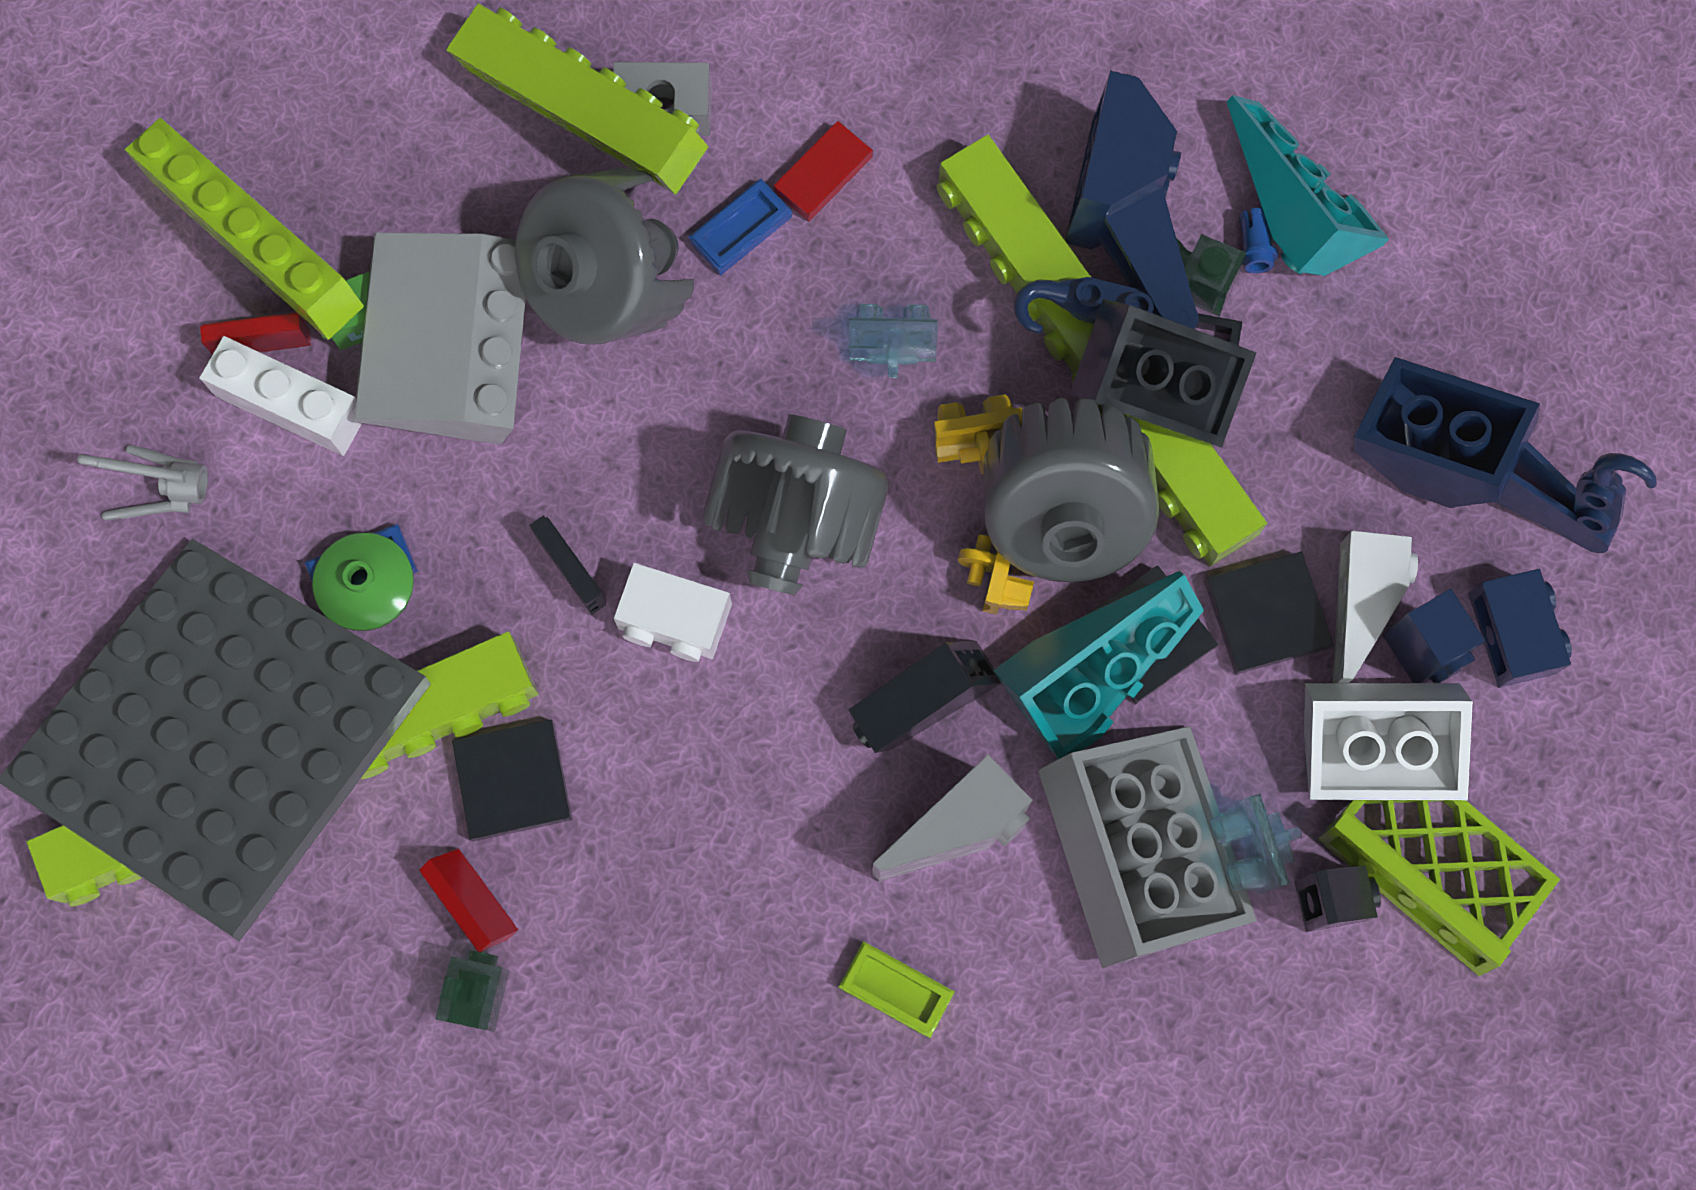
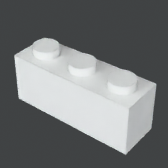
M223 336L200 376V380L216 397L342 456L345 455L362 424L353 422L356 401L354 396Z

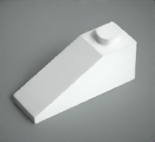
M1351 531L1340 543L1333 683H1349L1354 679L1408 589L1409 584L1415 582L1418 571V556L1411 553L1412 537Z

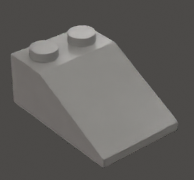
M988 754L873 863L872 875L880 882L987 850L997 840L1005 847L1025 828V824L1030 820L1026 815V811L1033 800Z

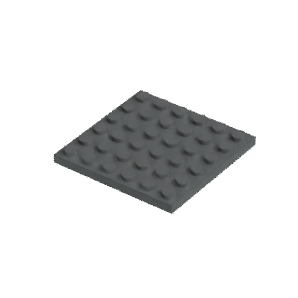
M191 539L0 775V784L240 942L431 683L423 674L198 541Z

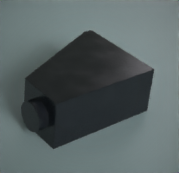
M977 641L945 642L848 710L855 720L853 723L854 732L862 744L867 748H872L874 753L889 751L997 687L1001 682L993 671L994 667Z

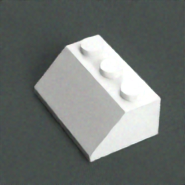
M1305 683L1304 740L1310 800H1468L1473 701L1460 683Z

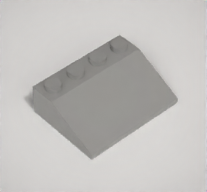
M375 233L353 422L492 444L503 443L514 428L526 299L517 273L515 257L516 240L486 234Z
M1191 727L1073 752L1038 769L1102 968L1257 921Z

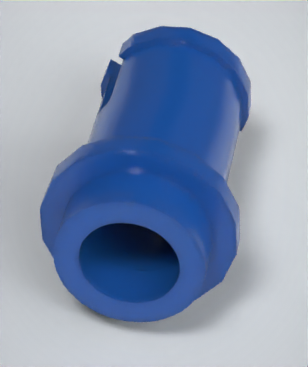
M1251 208L1252 220L1249 219V212L1247 210L1239 215L1243 251L1239 254V261L1245 265V270L1249 273H1264L1274 267V261L1278 258V251L1272 246L1271 232L1263 209Z

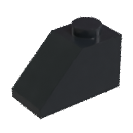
M1366 866L1315 871L1294 882L1306 933L1378 918L1376 908L1381 906L1380 891L1375 878L1368 877Z

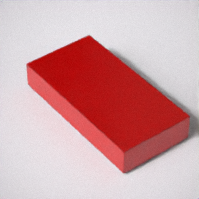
M837 121L776 182L774 193L810 222L873 157V150Z
M296 312L203 324V326H200L201 343L212 355L223 336L257 352L311 346L310 330Z
M460 849L431 858L419 869L421 875L477 952L480 953L507 941L519 930Z

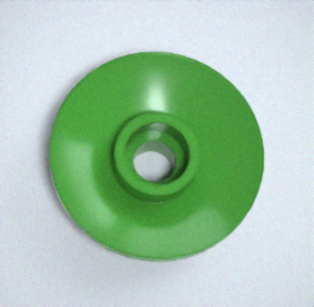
M374 533L348 535L333 543L318 560L313 574L314 598L323 614L341 627L352 631L375 630L391 623L406 608L413 592V569L407 555L392 540ZM358 570H366V581L361 585H353L351 583L353 573Z

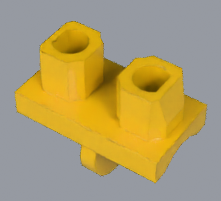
M1006 394L988 397L983 401V414L966 416L964 406L958 402L940 405L938 407V421H934L935 452L938 463L960 460L961 464L978 461L981 474L983 475L984 455L988 450L991 437L996 431L1002 429L1004 421L1013 414H1018L1021 426L1022 407L1013 408Z
M978 535L975 549L965 548L959 551L958 563L970 568L967 578L968 584L981 586L984 572L992 573L982 612L997 615L999 607L1008 610L1027 611L1034 581L1009 576L1010 563L998 551L996 555L989 553L992 543L989 536Z

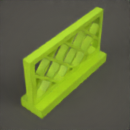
M1351 800L1337 819L1318 838L1321 843L1348 866H1366L1368 877L1375 878L1381 894L1478 976L1501 966L1511 952L1509 948L1560 881L1559 877L1466 800ZM1443 801L1453 810L1455 827L1432 828L1428 802ZM1417 802L1421 828L1397 829L1393 803ZM1363 804H1382L1386 830H1371L1354 815ZM1484 835L1493 843L1496 861L1473 862L1469 836ZM1457 836L1461 863H1438L1434 837ZM1422 837L1427 864H1411L1401 854L1399 838ZM1382 839H1388L1389 845ZM1507 855L1512 859V861H1508ZM1509 869H1524L1539 881L1540 885L1531 896H1514ZM1497 870L1502 897L1479 898L1475 871ZM1463 871L1467 898L1452 899L1442 889L1440 872ZM1423 873H1428L1429 878H1427ZM1516 905H1524L1517 914ZM1481 906H1504L1507 928L1500 938L1484 926ZM1463 907H1469L1470 913Z

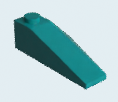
M1232 95L1226 103L1272 238L1282 249L1281 257L1290 269L1299 274L1309 273L1326 276L1386 244L1389 238L1363 205L1352 194L1344 199L1340 194L1331 189L1324 182L1331 173L1321 163L1316 164L1307 156L1300 153L1296 154L1294 151L1299 146L1298 140L1259 101Z
M1179 570L1032 641L993 671L1015 705L1058 760L1070 753L1086 749L1106 733L1114 723L1110 718L1113 712L1127 695L1132 698L1136 696L1144 686L1139 680L1156 659H1163L1169 655L1203 613L1204 609L1185 574Z

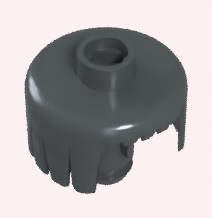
M617 168L561 177L541 188L530 200L522 215L515 245L516 267L522 290L530 306L544 324L569 341L579 344L599 345L659 330L669 320L677 318L684 309V303L693 294L694 279L659 280L656 278L657 275L667 272L675 262L679 250L677 237L673 230L656 219L644 220L641 211L634 208V201L627 197V194L624 192V190L654 181L652 175L648 172Z
M1057 398L1051 401L1047 416L1043 404L1032 403L1023 409L1021 426L1018 414H1013L1004 421L1002 429L996 431L991 437L983 462L985 525L995 549L1010 564L1029 575L1049 581H1089L1110 575L1122 569L1137 558L1150 543L1159 517V498L1152 445L1148 436L1142 433L1139 424L1130 416H1127L1125 421L1124 414L1119 408L1110 404H1104L1102 406V415L1100 416L1095 400L1080 398L1077 399L1074 412L1071 414L1068 400Z
M788 414L782 438L744 430L731 432L725 438L704 507L703 522L706 527L712 525L714 530L720 531L726 518L727 532L738 534L748 513L745 534L748 538L755 534L750 554L757 556L754 570L747 569L750 584L795 596L803 586V584L797 583L801 569L809 570L812 557L826 558L828 556L829 559L834 558L835 562L841 564L849 563L852 560V566L860 567V569L868 564L888 493L889 481L887 475L881 469L841 455L847 433L846 429L811 418Z

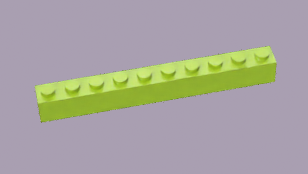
M989 134L940 163L939 180L936 187L942 201L949 209L956 207L965 220L963 227L967 236L975 246H984L992 258L990 259V266L1002 284L1005 285L1009 282L1015 292L1018 293L1027 283L1035 280H1053L1058 282L1091 277ZM1042 298L1034 299L1028 305L1029 316L1033 321L1036 320L1038 324L1043 326V331L1046 334L1044 342L1050 354L1057 361L1064 359L1074 373L1071 375L1073 383L1094 324L1074 318L1068 311L1053 301ZM1096 404V405L1098 406V409H1099L1100 412H1101V413H1100V416H1101V415H1102V406ZM1132 417L1139 424L1142 433L1148 436L1152 445L1159 508L1168 518L1171 519L1175 516L1185 530L1183 534L1185 544L1196 558L1204 557L1211 567L1260 535L1268 524L1211 444Z
M509 631L418 670L419 673L426 676L431 685L361 779L370 778L386 771L389 768L387 762L406 754L408 758H414L432 751L436 747V740L451 733H454L455 737H463L476 732L483 727V719L501 712L503 717H507L528 708L531 705L529 699L538 696L539 693L518 644ZM64 826L26 841L47 899L61 903L68 902V905L71 907L96 899L100 896L99 888L117 881L118 885H125L142 879V877Z

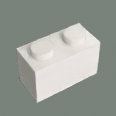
M633 563L614 616V621L618 629L624 631L622 637L630 642L651 647L652 642L657 641L672 646L670 653L688 661L699 662L700 656L710 659L714 658L732 602L728 592Z

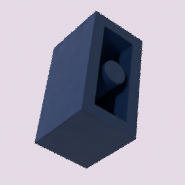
M1540 568L1482 582L1468 593L1481 635L1485 639L1484 645L1498 688L1555 675L1572 665L1570 661L1572 647L1569 636L1564 629L1559 628L1554 613L1556 608L1555 593L1550 583L1544 581Z
M1451 588L1407 613L1383 635L1413 683H1422L1429 678L1432 683L1446 681L1459 673L1461 669L1474 662L1476 659L1471 652L1485 642V639Z

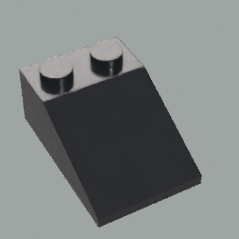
M1103 299L1069 395L1093 399L1096 404L1101 406L1104 404L1113 405L1126 415L1222 448L1257 352L1134 306Z

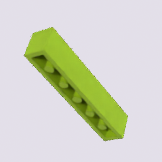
M479 3L476 5L446 49L468 72L631 169L648 172L652 175L653 182L676 195L709 147L696 132L699 124L693 118L676 108L672 114L661 109L663 104L655 96L642 88H638L635 93L625 88L627 83L605 67L600 72L590 68L591 62L573 48L567 47L565 52L555 48L557 43L538 28L533 27L530 32L522 29L523 24L505 9L499 7L495 13Z
M158 118L124 149L156 187L326 339L332 338L364 307L345 279L162 118Z

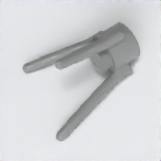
M127 445L126 452L164 466L156 467L84 454L77 457V461L83 465L159 478L160 495L168 496L170 500L104 511L102 513V519L104 520L125 519L165 512L190 513L191 503L202 504L205 500L208 470L205 465H198V461L179 459L135 445Z

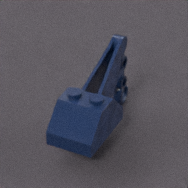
M1112 70L1109 72L1092 119L1065 237L1067 244L1087 249H1094L1102 245L1130 287L1091 277L1058 282L1053 280L1029 282L1018 291L1014 300V314L1018 322L1026 330L1036 334H1040L1043 331V326L1033 321L1028 313L1029 303L1037 298L1053 301L1068 311L1074 318L1091 324L1095 323L1102 301L1106 299L1134 306L1193 329L1198 325L1199 315L1190 291L1165 198L1169 182L1174 181L1181 158V152L1173 150L1177 130L1139 77Z
M1398 357L1393 359L1354 435L1355 452L1405 493L1448 508L1495 502L1594 553H1605L1608 551L1623 517L1626 488L1622 484V477L1615 471H1627L1639 476L1645 481L1648 488H1654L1657 485L1655 473L1644 462L1626 454L1608 453L1600 456L1594 463L1593 468L1580 476L1575 487L1528 442L1539 419L1540 403Z

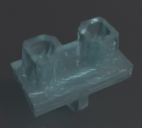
M860 304L855 318H849V361H869V364H888V378H898V364L917 365V362H936L938 319H931L927 305H908L906 308H903V318H883L884 308L878 304Z
M1261 794L1249 796L1229 806L1228 811L1210 820L1215 840L1219 845L1239 840L1245 859L1226 865L1227 877L1233 891L1256 890L1257 895L1290 884L1284 865L1295 862L1289 843L1301 839L1303 836L1300 827L1285 830L1279 812L1267 815Z

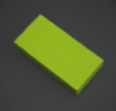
M864 941L838 987L929 1039L955 991Z

